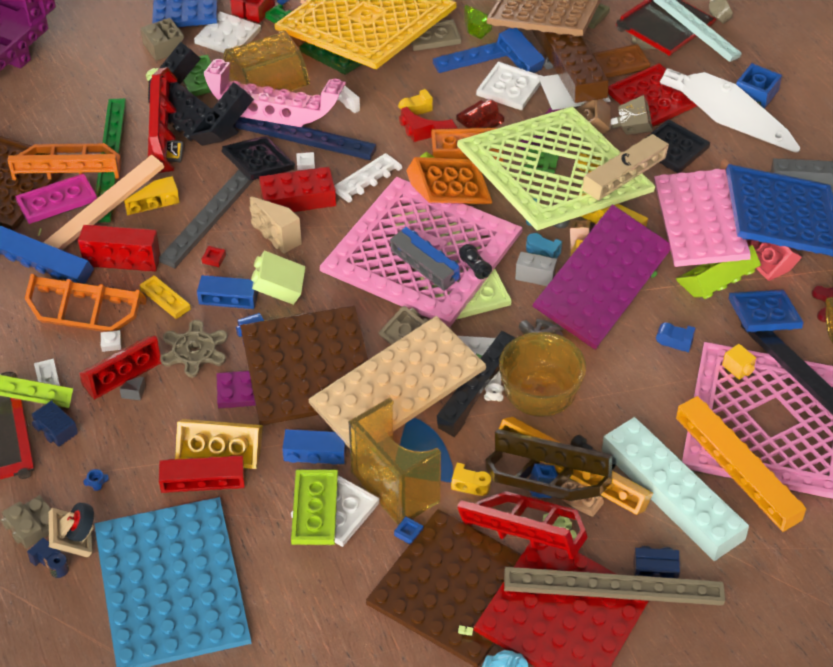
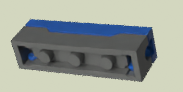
M405 227L390 239L391 251L443 291L460 278L458 263L454 260L451 261L441 250L435 249L429 241L419 237L414 230L411 231Z

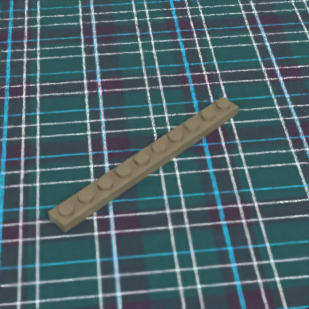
M505 567L504 591L724 605L725 603L724 584L721 581Z

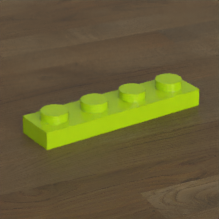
M0 375V396L44 404L52 400L57 406L70 407L73 388Z

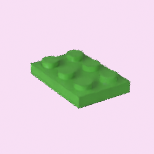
M208 54L199 56L201 58L200 61L183 80L186 89L194 96L212 92L204 76V71L211 64Z

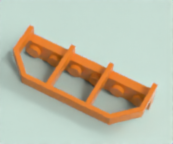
M105 143L34 144L18 155H9L8 164L12 180H16L17 173H47L48 179H52L53 173L79 172L80 175L85 172H114L115 178H119L121 156ZM88 152H104L105 154H88ZM37 153H50V155H35V154H37ZM56 153H82L76 155H56Z
M35 274L30 275L25 295L26 302L40 322L101 332L118 331L136 319L139 304L145 305L147 299L140 290L134 292L108 288L103 284H99V286L72 282L70 279L61 281L37 277ZM35 287L40 292L49 293V291H55L56 294L63 295L57 319L42 317L32 301ZM70 294L78 298L88 296L96 300L90 324L64 320ZM103 299H108L116 304L128 302L127 304L132 306L131 313L111 327L97 325Z

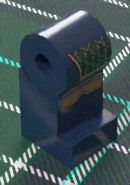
M45 538L39 540L27 551L30 562L35 566L39 563L43 564L50 570V574L53 577L61 578L68 573L69 567L66 556L60 550L50 548L49 542Z

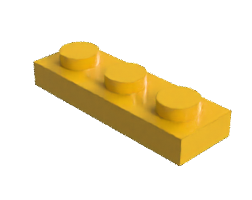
M155 275L139 285L143 293L175 319L191 310L190 304Z

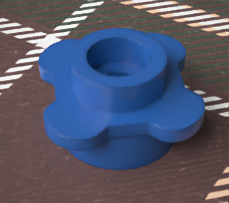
M93 469L88 472L87 478L83 482L85 486H91L95 491H98L109 478L101 470Z

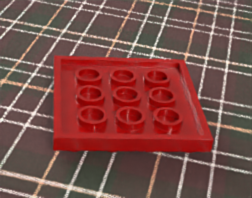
M660 63L608 86V94L620 105L644 95L649 104L652 127L697 107L683 92L660 83L666 71Z

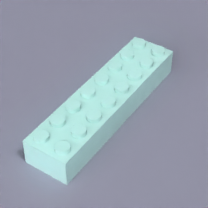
M633 417L604 436L602 452L612 455L616 459V466L634 483L653 492L651 500L713 561H716L746 540L749 525L638 419Z

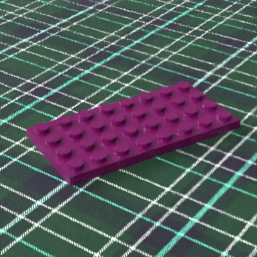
M612 204L535 300L532 307L596 350L671 251L670 244Z

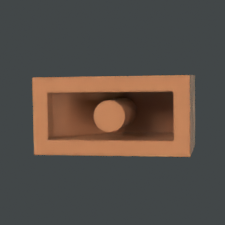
M591 220L572 221L570 227L571 249L577 239L584 240L591 232Z

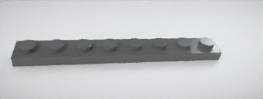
M238 170L159 257L160 263L175 269L254 180L250 181Z

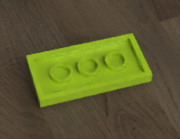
M296 470L291 534L292 545H335L338 470Z

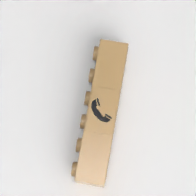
M653 134L643 138L639 143L632 145L629 149L621 152L613 159L611 158L602 166L600 165L592 172L587 173L583 178L582 190L598 201L665 159L669 144Z

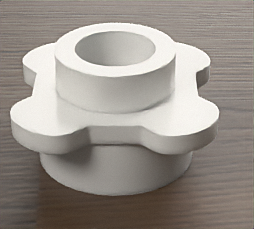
M493 382L485 387V400L502 401L504 399L502 395L504 387L499 383Z

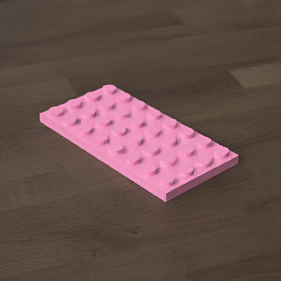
M725 169L654 176L655 188L674 267L750 259L747 240L737 237Z

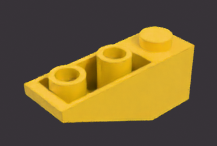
M173 176L155 180L124 200L127 216L180 203Z

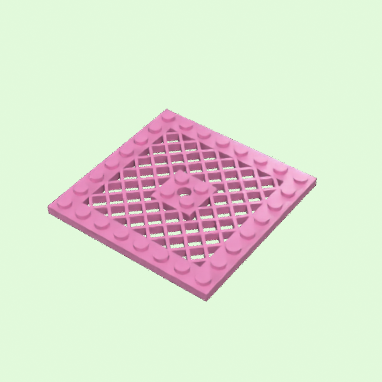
M396 177L320 265V271L402 307L413 308L419 314L430 319L437 316L448 327H451L487 279L476 278L471 267L460 259V248L465 244L475 247L480 246V249H477L479 255L492 266L493 271L522 233V227L463 203H428L410 182ZM410 203V205H408V206H402V205H401V204ZM418 210H426L425 212H417ZM413 212V214L405 215V213ZM401 214L399 217H392V215ZM441 216V218L433 219V217ZM429 218V220H427V221H422V222H421V220H420V219ZM414 220H416V222H417V223L408 224L409 221H414ZM457 222L456 225L449 226V223ZM404 223L401 226H396L395 224ZM443 224H444V226H445V227H440V228H437V227H436V226H438V225H443ZM388 225H391V226H392V227H390V228H385V229H383V226H388ZM405 227L411 231L414 230L419 237L429 241L435 249L441 250L451 261L458 260L459 270H462L458 279L460 281H455L445 291L439 287L432 288L431 285H435L418 271L412 272L411 269H414L399 256L392 255L393 252L389 246L392 237L386 238V235H396ZM432 227V229L424 231V228ZM467 229H473V231L465 232ZM456 231H460V232H461V233H459V234H454V235L452 234V232H456ZM448 233V236L440 237L441 234ZM489 235V238H483V239H481V237H480V236ZM380 236H382V239H377V240H374V239H373V238H375V237H380ZM475 237H476V239H477V240H473V241H469V240H468V239H470V238H475ZM464 240L463 243L457 244L455 241ZM383 245H385V247H386V248H381V249H377V248H376V247H378V246H383ZM367 248H372V249H373V250L365 251V252H364V249H367ZM455 251V254L447 255V252ZM388 254L389 256L385 258H380L381 255ZM376 257L374 260L367 261V258ZM363 259V262L354 263L355 260ZM404 261V264L396 265V262ZM385 264H392V266L383 268ZM379 266V269L370 270V267ZM400 271H408V273L399 274ZM395 273L394 276L386 277V274ZM415 278H424V280L415 281ZM411 280L410 283H402V281ZM427 286L426 290L419 291L418 289ZM443 293L444 295L442 297L435 298V295Z

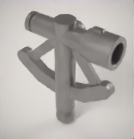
M541 319L536 320L537 327L535 329L527 320L519 324V329L529 337V340L542 348H545L548 344L545 340L563 345V334L561 331L564 328L558 324L554 325ZM552 334H555V336H556L557 338L547 337V336L552 335Z

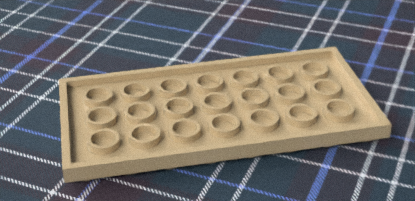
M435 316L309 398V404L353 453L358 456L484 371L486 364L445 323Z

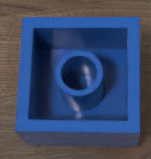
M751 63L738 79L736 85L765 109L779 91L782 75Z

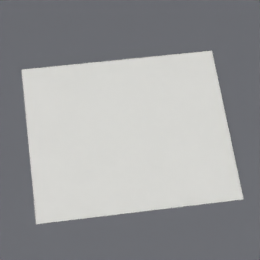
M558 74L538 77L552 110L572 106L577 107L585 103H575ZM609 96L603 99L605 102H611Z

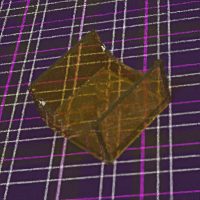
M388 398L348 421L351 472L369 493L379 498V504L399 525L405 517L413 519L440 502L441 451L438 448L423 452L412 451L393 441L394 401Z

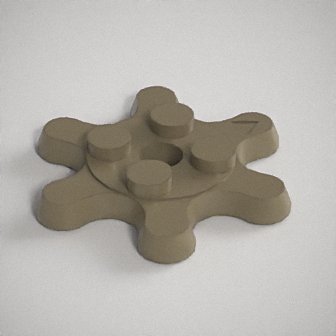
M201 320L191 321L189 330L184 334L167 331L163 334V340L167 344L172 345L173 348L171 351L162 354L160 361L166 367L176 363L184 364L186 375L190 378L196 377L199 368L205 363H211L216 366L224 364L226 360L225 354L218 352L215 348L226 342L227 332L218 330L211 334L205 333ZM191 348H199V350L190 352Z

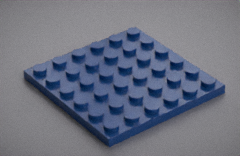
M728 164L726 174L737 237L833 257V194L830 185Z

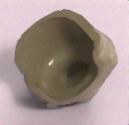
M710 0V14L722 24L733 17V12L726 0Z

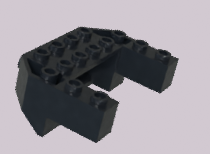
M180 42L160 66V68L168 67L177 78V82L169 83V101L176 108V112L168 113V123L171 124L173 122L174 125L172 127L180 133L183 130L185 132L183 135L188 140L192 141L194 139L201 146L222 142L237 135L239 131L233 125L253 102L254 98L233 82L212 109L180 85L201 59L190 48ZM151 79L149 80V87H148V103H149V104H150V83H151Z

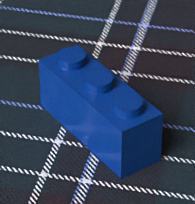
M509 28L499 33L497 45L518 68L532 73L542 70L545 58L525 38L520 30Z
M201 275L197 296L199 305L255 309L258 291L252 289L253 281L251 279Z
M285 429L282 448L284 461L332 465L345 464L347 445L335 432Z

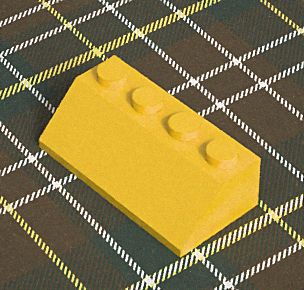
M182 419L177 422L175 460L229 457L234 455L243 456L245 468L257 469L262 445L263 425Z

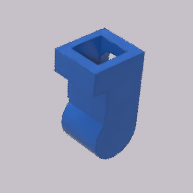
M662 323L659 326L656 340L661 345L689 353L695 327L688 326L685 329L675 327L670 323Z

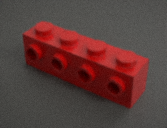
M243 456L160 460L159 485L161 493L245 488Z

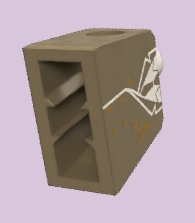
M644 95L618 107L619 117L611 119L613 129L622 127L627 135L653 131L649 104Z

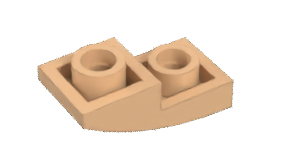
M568 479L561 487L576 489L584 486ZM601 496L575 501L562 499L575 509L592 517L604 504L603 497Z

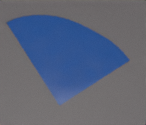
M413 418L405 423L392 473L451 483L453 465L439 435L419 419Z

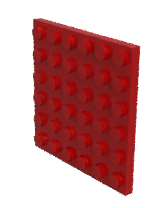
M529 543L514 565V568L616 574L579 552L573 559H570L566 550L539 543L536 549L532 548L531 543ZM503 582L475 624L473 631L506 650L522 654L527 662L535 667H611L649 601L504 591Z

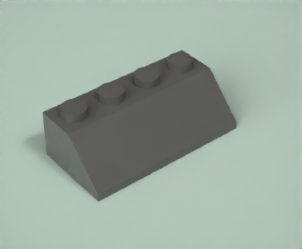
M773 158L770 173L828 184L831 186L833 194V161Z

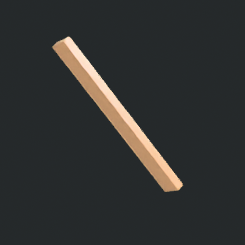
M153 155L149 156L43 243L60 250L65 249L80 236L83 225H94L161 171L164 168L163 163Z

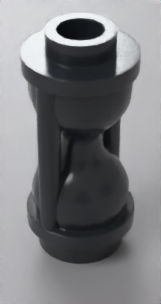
M470 244L463 245L459 250L460 259L471 267L477 279L487 278L492 271V266L482 259L475 246Z

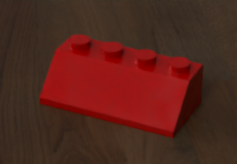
M155 335L147 336L114 355L103 359L101 362L86 368L79 373L82 386L95 400L123 385L126 381L132 380L161 364V355L157 337Z

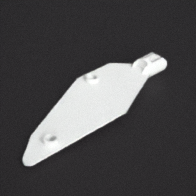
M666 69L660 83L683 92L715 122L795 153L800 151V146L788 129L736 84L705 72L687 76L672 69Z

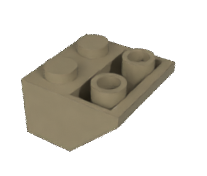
M171 18L163 19L140 28L143 44L156 61L167 58L184 39V35Z

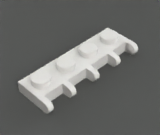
M385 153L334 185L335 192L350 203L353 200L351 196L356 193L364 194L365 187L370 184L376 186L378 184L376 180L382 176L390 177V171L393 169L399 171L402 169V165Z

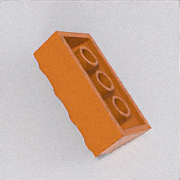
M498 128L432 129V156L435 158L469 159L457 146L458 140ZM491 148L489 150L499 153V149Z

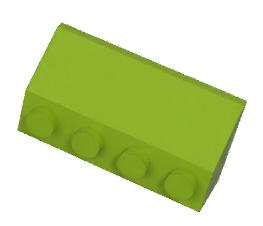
M748 245L750 250V259L701 264L677 277L676 280L694 298L703 297V299L713 296L714 291L727 288V284L730 282L740 281L742 279L741 276L754 273L755 268L761 266L754 246Z

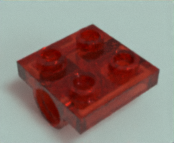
M488 99L485 102L480 100L456 115V120L468 129L495 128L503 123L505 116L499 113V108L492 99Z

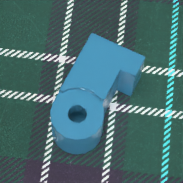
M531 233L527 236L526 251L557 259L562 252V241L555 239L553 242L543 238L538 233Z

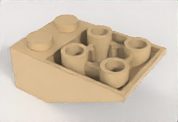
M250 197L251 223L254 228H258L266 239L268 238L276 249L285 254L302 244L300 218L287 207Z

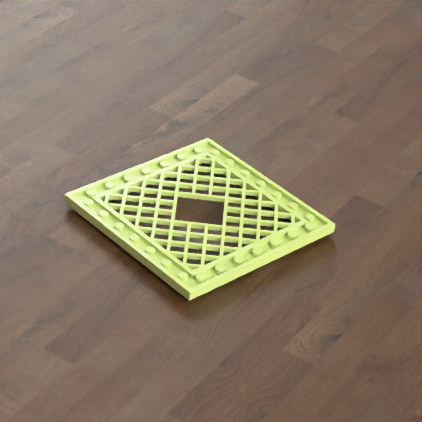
M573 106L460 139L457 143L461 151L536 230L654 192L655 185L642 173L599 201L582 190L583 180L573 178L574 175L584 177L588 170L593 171L596 169V167L590 166V163L602 166L621 152ZM564 126L571 128V131L561 128ZM554 131L557 132V135L549 134L547 132ZM560 133L569 135V138L562 137L559 135ZM533 136H543V139L534 138ZM572 136L580 137L581 141L571 138ZM545 138L555 139V142L547 141ZM523 139L529 142L528 144L519 142V140ZM557 141H565L567 145L557 143ZM531 142L540 143L541 145L540 147L531 145ZM570 143L578 144L579 148L569 145ZM511 144L514 145V148L505 147L504 145ZM543 145L553 146V149L543 148ZM517 146L526 148V151L518 150L516 148ZM582 146L590 147L591 151L581 148ZM491 148L499 149V153L489 150ZM555 148L565 149V152L556 151ZM529 149H533V150H537V151H539V152H538V154H536V153H531V152H528V151H529ZM502 150L512 152L511 156L502 154ZM568 150L577 152V155L569 154L567 152ZM541 152L576 159L571 177L536 170ZM580 153H583V154H588V155H590V156H589V158H587V157H582V156H579V155H580ZM514 154L524 155V158L515 157ZM592 156L600 157L602 160L592 159ZM526 157L536 158V161L527 160ZM499 159H508L509 163L499 161ZM578 160L588 162V164L583 165L577 162ZM512 161L521 162L522 164L521 166L511 163ZM524 164L534 165V168L524 167ZM576 167L585 169V173L575 171ZM509 169H517L519 173L510 172ZM522 171H525V172H529V173H532V174H531V176H527V175H523V174H521V173H522ZM534 174L542 175L544 179L536 178ZM547 177H551L557 180L556 182H553L546 179ZM519 180H529V184L519 182ZM559 180L568 181L569 185L559 183ZM532 181H533V182L542 183V186L539 187V186H535V185H531V184H532ZM577 183L581 184L582 186L581 188L571 186V184ZM546 184L555 187L554 190L544 188V185ZM557 187L567 189V192L557 191ZM530 189L540 191L539 195L530 193ZM572 190L580 193L578 196L574 194H569V191ZM542 192L550 193L552 197L543 196ZM555 195L565 197V199L560 200L555 199L554 197ZM540 200H544L550 202V204L545 205L539 202Z

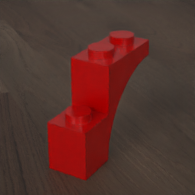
M408 107L401 108L400 124L405 127L407 136H410L413 142L432 138V129H458L452 119L444 121L428 120L415 115Z

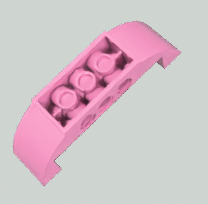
M222 59L213 60L204 71L206 82L218 100L233 82L254 98L253 102L240 117L302 127L304 124L313 122L325 115L333 107L346 82L340 79H329L322 94L312 96L306 95L304 92L294 93L286 89L276 90L269 86L258 87L255 84H240L238 81L229 82L230 63Z

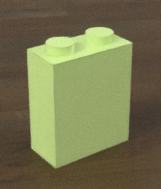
M264 250L260 257L257 256L254 262L256 270L251 278L253 281L252 289L294 305L302 292L305 266Z

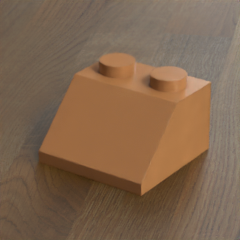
M603 99L587 101L576 108L601 134H605L611 129L610 105Z

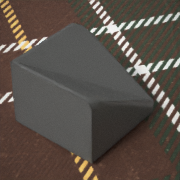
M144 377L126 381L120 388L121 398L141 400L146 386Z

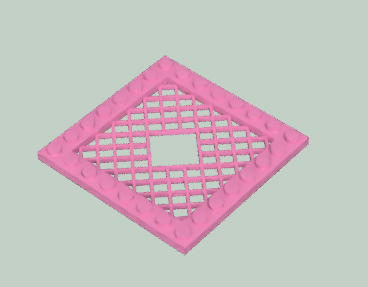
M704 342L694 397L698 396L702 401L706 402L711 410L715 402L719 407L712 411L715 414L723 411L728 416L722 419L723 423L730 420L733 421L737 427L732 430L734 432L741 430L745 435L740 440L742 442L750 440L754 444V447L750 448L751 452L759 450L764 455L760 458L762 462L768 460L771 463L763 464L770 471H773L778 480L783 485H786L789 490L833 498V432L829 429V427L833 426V415L770 354L748 350L756 357L755 369L752 372L755 376L749 379L744 376L742 378L744 381L737 384L732 379L735 376L733 374L728 375L723 370L725 367L722 366L725 353L733 347ZM805 361L833 388V366ZM720 372L724 376V378L718 380V374ZM770 374L774 380L767 382L763 376ZM791 378L794 384L787 386L783 380ZM759 379L764 385L757 388L752 382ZM728 380L733 387L726 390L721 383ZM779 383L784 389L777 392L772 385ZM748 384L752 391L745 393L741 387ZM716 386L721 390V393L715 395ZM799 387L804 393L797 396L792 389ZM768 388L772 395L765 397L760 391ZM737 390L742 396L734 399L729 393ZM788 392L793 398L785 401L781 395ZM757 394L762 400L754 403L750 396ZM726 396L730 402L723 405L719 398ZM808 396L813 402L806 405L801 399ZM777 398L800 423L770 438L747 412ZM745 399L750 406L743 409L738 402ZM797 402L802 408L795 411L790 404ZM734 405L739 411L731 414L727 408ZM817 405L822 412L815 415L810 408ZM806 411L811 417L803 420L799 414ZM742 414L748 420L743 424L736 419V417ZM826 415L831 422L824 424L819 418ZM814 420L820 426L815 430L808 425V423ZM750 424L757 430L751 434L745 429ZM803 426L809 432L804 436L797 431V429ZM823 430L830 436L824 440L817 434ZM687 431L682 462L693 471L732 478ZM791 432L798 438L792 442L785 436ZM759 434L766 439V441L760 444L753 438ZM811 436H813L818 441V443L813 446H811L806 440ZM782 438L786 445L779 448L774 441ZM832 441V449L826 443ZM800 442L807 447V449L801 452L794 446ZM768 444L775 449V451L769 454L763 449ZM823 446L828 453L821 456L815 449ZM791 448L796 455L789 458L783 451ZM809 452H811L816 457V459L811 462H809L807 458L804 456ZM780 454L784 461L777 464L772 457ZM831 456L829 465L824 459ZM798 458L805 463V465L799 468L792 462ZM821 462L826 469L819 472L813 465ZM786 464H789L792 468H787V467H782V466H784V465H786ZM809 468L812 472L803 471V470Z

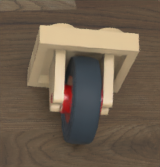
M77 503L71 512L52 508L48 512L49 547L89 557L92 554L93 507L87 503Z

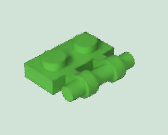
M529 149L528 152L538 154L539 151ZM541 152L537 166H542L543 168L537 167L536 170L555 174V170L549 168L556 169L559 155ZM526 157L527 160L536 161V158ZM527 164L524 165V167L533 169L534 165Z

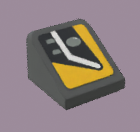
M167 141V160L169 162L181 163L184 154L183 142Z

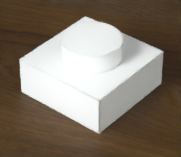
M314 152L296 153L297 170L315 169Z
M120 330L101 332L102 352L122 350Z

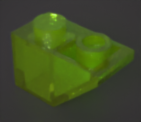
M465 5L464 21L467 33L482 39L492 30V24H487L488 15Z

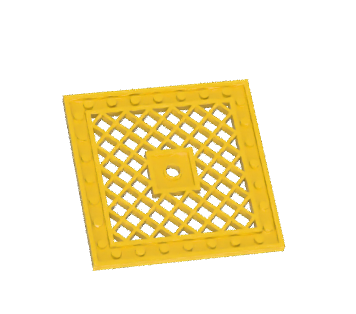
M308 0L275 23V30L377 70L456 9V2L451 0Z

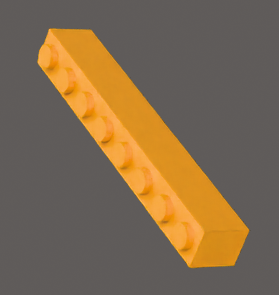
M696 396L678 406L676 419L782 532L803 521L806 508L802 501L798 500L790 492L789 488L778 480L774 472L770 471L762 463V460L751 452L747 444L742 442L735 435V432L723 423L720 416L716 415L706 402Z
M514 417L503 419L499 427L502 430L560 443ZM540 461L545 465L554 466L555 470L560 473L566 468L563 466ZM573 469V474L570 479L585 487L597 485L604 478L601 475ZM612 471V483L601 496L638 515L646 510L653 492Z

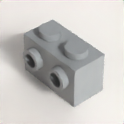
M521 251L516 264L515 280L547 286L556 275L557 259Z

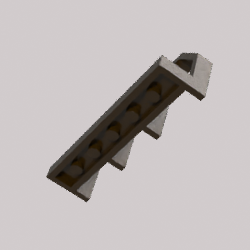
M502 429L495 431V451L485 459L486 470L494 482L568 501L598 497L612 483V455ZM503 452L532 459L515 476L498 472L494 466L503 457ZM539 461L566 467L550 484L527 479L532 472L534 464H539ZM573 469L604 476L597 485L576 489L561 487L571 477Z

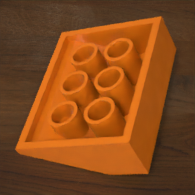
M414 157L406 170L411 185L428 203L492 204L482 172L470 159Z

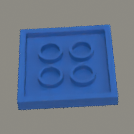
M784 290L729 294V301L747 332L802 329L803 320Z

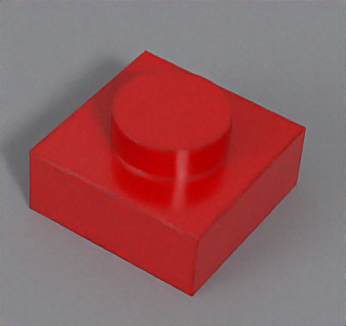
M208 246L201 258L202 264L220 267L226 256V250Z

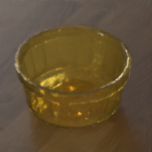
M548 332L524 334L509 342L503 349L499 359L500 376L509 401L523 413L538 417L552 416L564 411L574 401L577 391L584 380L586 361L581 350L567 338L565 339V337ZM538 385L546 388L543 393L535 390Z

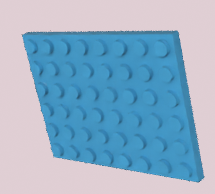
M220 497L94 523L116 667H150L252 644Z

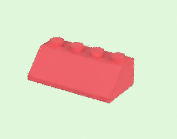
M746 239L748 245L754 246L761 266L756 269L768 281L791 271L802 258L793 248Z

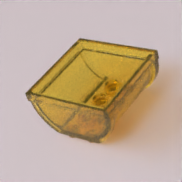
M285 30L224 50L223 58L225 62L230 63L229 76L232 81H238L240 84H255L258 87L269 86L276 90L286 89L289 91L310 85V79L308 78L301 51Z

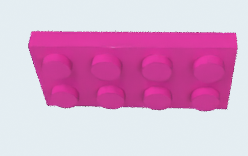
M84 173L15 196L28 224L90 204L97 199Z

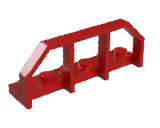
M168 67L159 68L152 75L150 83L148 157L153 155L163 163L164 168L158 173L174 171V167L167 160V141L175 140V136L168 129V113L176 112V108L169 101V83L177 82V78Z
M508 491L481 499L476 504L461 500L457 505L463 523L470 527L472 524L496 530L500 539H504L507 534L528 539L532 548L535 549L539 543L567 551L570 559L575 557L588 538L578 510ZM506 502L517 504L511 513L491 508ZM527 507L549 513L543 522L520 517ZM559 516L576 520L580 532L574 541L570 530L564 527L553 526Z

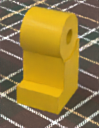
M424 89L420 91L419 95L402 99L398 107L400 110L401 108L408 107L415 115H420L433 110V98Z
M457 462L452 476L451 490L478 496L487 495L491 487V476L484 471L475 472L465 469V464Z

